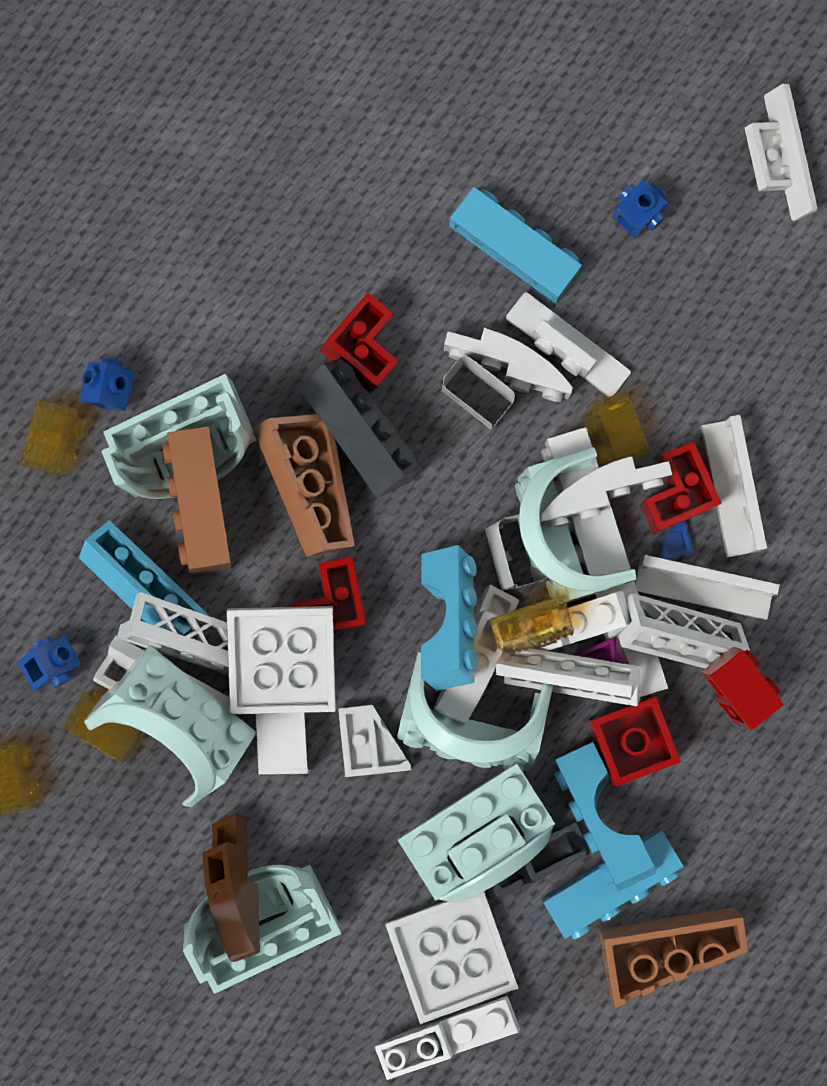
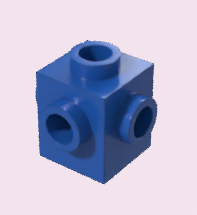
M643 180L636 187L631 184L622 192L618 198L621 202L615 207L612 217L636 239L647 228L652 231L666 217L663 211L668 202L665 200V194L655 184L649 185Z
M103 358L102 362H88L87 369L82 377L83 386L79 401L106 410L126 411L128 398L133 389L134 371L122 368L123 362L112 358Z
M48 636L32 645L33 649L17 661L33 691L51 683L54 688L73 679L70 673L81 666L76 651L70 645L66 636L53 641Z

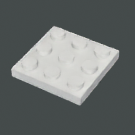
M333 606L228 608L230 714L335 712Z
M484 891L462 901H444L385 923L420 1024L518 989Z

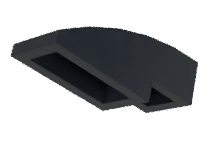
M573 822L552 831L546 846L532 860L503 881L485 890L488 898L499 899L590 854L577 823Z

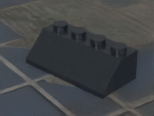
M342 357L324 363L298 387L377 498L416 478L421 466L416 461L414 453L409 447L405 446L395 432L392 422L385 418L375 404L373 396L364 389L356 378L353 368Z

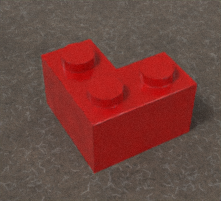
M367 292L325 341L319 351L330 361L342 357L353 368L356 378L364 389L371 394L397 364L398 360L373 340L393 316V313Z
M694 441L663 454L657 460L658 464L669 461L672 475L665 478L669 487L668 490L647 498L640 504L653 535L715 509L722 504Z
M353 557L318 563L325 597L294 603L291 606H333L334 633L367 626Z
M732 647L701 671V673L716 692L712 696L733 723L752 731L784 706V703L778 697L781 691L770 677L764 678L757 669L760 663L754 654L748 649L744 651L743 649Z

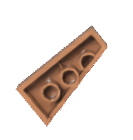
M318 414L269 418L252 427L306 557L338 553L354 547L355 544L335 438Z
M209 426L168 432L169 442L162 443L165 464L172 463L174 476L167 477L170 497H177L179 510L173 511L176 531L183 530L185 544L178 545L181 565L188 564L191 576L231 569Z
M735 907L599 929L609 994L615 1009L627 1004L626 1001L640 995L644 997L655 992L656 988L673 981L679 982L688 978L689 974L703 968L707 970L748 952L744 920Z

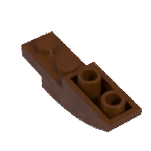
M235 813L212 824L213 848L203 852L205 886L211 914L224 950L232 962H237L260 953L258 885L248 882L246 816Z

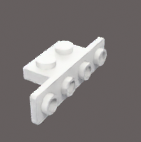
M781 84L764 95L769 122L752 123L745 127L758 190H785L791 220L797 221L816 212L817 204L790 85Z
M527 292L520 297L506 316L507 321L533 339L535 346L543 353L554 355L562 361L561 365L568 372L575 376L579 374L609 398L614 396L631 373L623 364Z

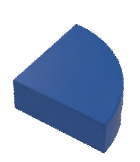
M686 521L677 524L668 531L667 535L663 538L664 540H662L663 542H661L662 545H660L659 557L661 559L672 560L693 555L694 551Z

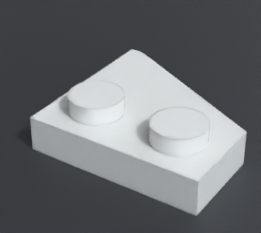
M373 705L338 709L345 777L411 770V764Z

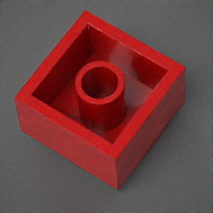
M656 697L643 699L639 702L638 706L627 705L587 720L600 757L608 772L610 783L615 787L681 762Z

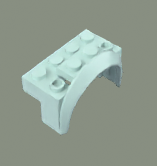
M226 374L221 375L103 431L109 447L101 452L114 484L135 498L138 496L149 499L172 498L170 497L167 477L174 476L172 463L165 464L163 450L160 451L163 448L162 443L169 442L168 432L208 426L217 481L234 469L242 459L249 444L257 441V438L231 379ZM218 429H220V431H221V433H222V436H223V438H224V440H225V443H226V445H227V449H226V446H225V444H224V442H223V439H222L221 434H220V432H219ZM154 458H156L159 464L164 480L160 479V476L153 462Z
M594 447L529 466L517 478L519 483L515 484L516 493L521 502L518 522L523 544L533 567H537L540 570V574H544L550 579L546 581L547 590L552 600L556 599L558 606L637 580L634 569L622 570L605 576L583 574L567 524L554 528H548L547 523L540 524V513L558 495L553 478L592 466L590 459L597 457Z
M151 645L138 655L123 678L101 697L84 721L89 730L110 722L129 725L147 733L169 748L185 764L194 779L195 790L182 803L184 806L191 808L227 781L257 733L238 716L230 714V710ZM149 701L152 702L150 708L146 707Z
M418 652L397 739L403 740L405 745L414 748H422L423 745L428 746L430 750L437 751L436 754L442 758L458 759L482 768H490L491 765L498 766L500 764L504 765L503 768L506 769L512 764L517 763L522 772H529L539 753L553 686L543 683L540 694L535 693L529 722L520 731L470 719L463 725L438 711L429 709L424 695L425 680L421 678V652Z
M514 763L400 836L398 842L435 901L439 899L458 902L493 887L532 860L548 843L555 823L518 764ZM509 816L513 817L524 833V840ZM499 817L498 819H496L495 821H493L492 823H490L474 835L470 836L466 840L462 841L461 843L453 847V845L461 839L465 838L466 836H468L475 830L479 829L480 827H482L489 821L493 820L494 818ZM448 855L463 878H459L448 861Z
M269 865L248 871V882L258 885L259 921L282 912L286 913L259 926L260 953L240 961L232 962L229 960L216 930L208 897L198 905L189 922L184 924L183 952L200 984L208 981L213 993L216 994L341 934L339 922L311 865L304 868L287 865ZM282 883H284V884L286 885V887H287V889H288V891H289V893H290V895H291V897H292V899H293V904H292V902H291V900H290V898H289V896H288V894H287V892H286V890H285V888H284V886H283Z

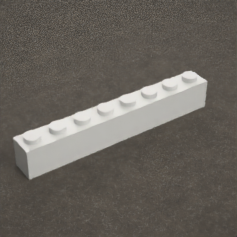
M586 427L548 438L545 442L546 448L542 449L541 453L543 461L546 462L592 448ZM596 457L590 459L592 466L556 476V480L553 482L557 494L559 495L574 482L598 469ZM611 505L600 509L602 515L585 520H581L580 514L567 517L569 532H573L576 542L574 548L580 565L583 564L586 575L605 576L622 570H631ZM632 581L625 585L589 595L587 598L593 597L594 600L623 591L625 599L632 593L639 594L635 581ZM626 627L604 633L606 640L618 637ZM623 647L629 664L640 666V697L668 689L658 656Z

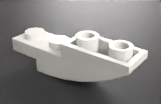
M486 328L483 330L481 341L449 331L447 333L444 351L449 352L450 358L458 360L460 357L467 356L482 361V367L494 371H500L501 367L508 368L504 381L509 382L510 388L523 393H529L530 389L543 392V398L554 402H561L562 398L569 399L573 387L550 362L519 341Z
M631 456L600 467L583 476L557 495L540 513V524L547 523L548 528H554L568 524L567 517L579 514L581 520L602 515L600 509L610 505L607 493H610L611 498H617L630 494L631 487L642 485L644 490L663 486V479L672 475L669 461L635 469Z
M491 584L485 588L474 615L477 625L474 651L478 660V666L474 669L475 683L441 690L434 710L463 725L468 721L509 639L514 626L511 624L519 599Z
M623 591L616 592L514 625L506 644L549 651L629 626L632 619Z
M505 996L482 1005L477 1003L405 1031L377 1044L375 1049L386 1079L389 1080L451 1059L454 1054L518 1033L520 1027L509 998Z

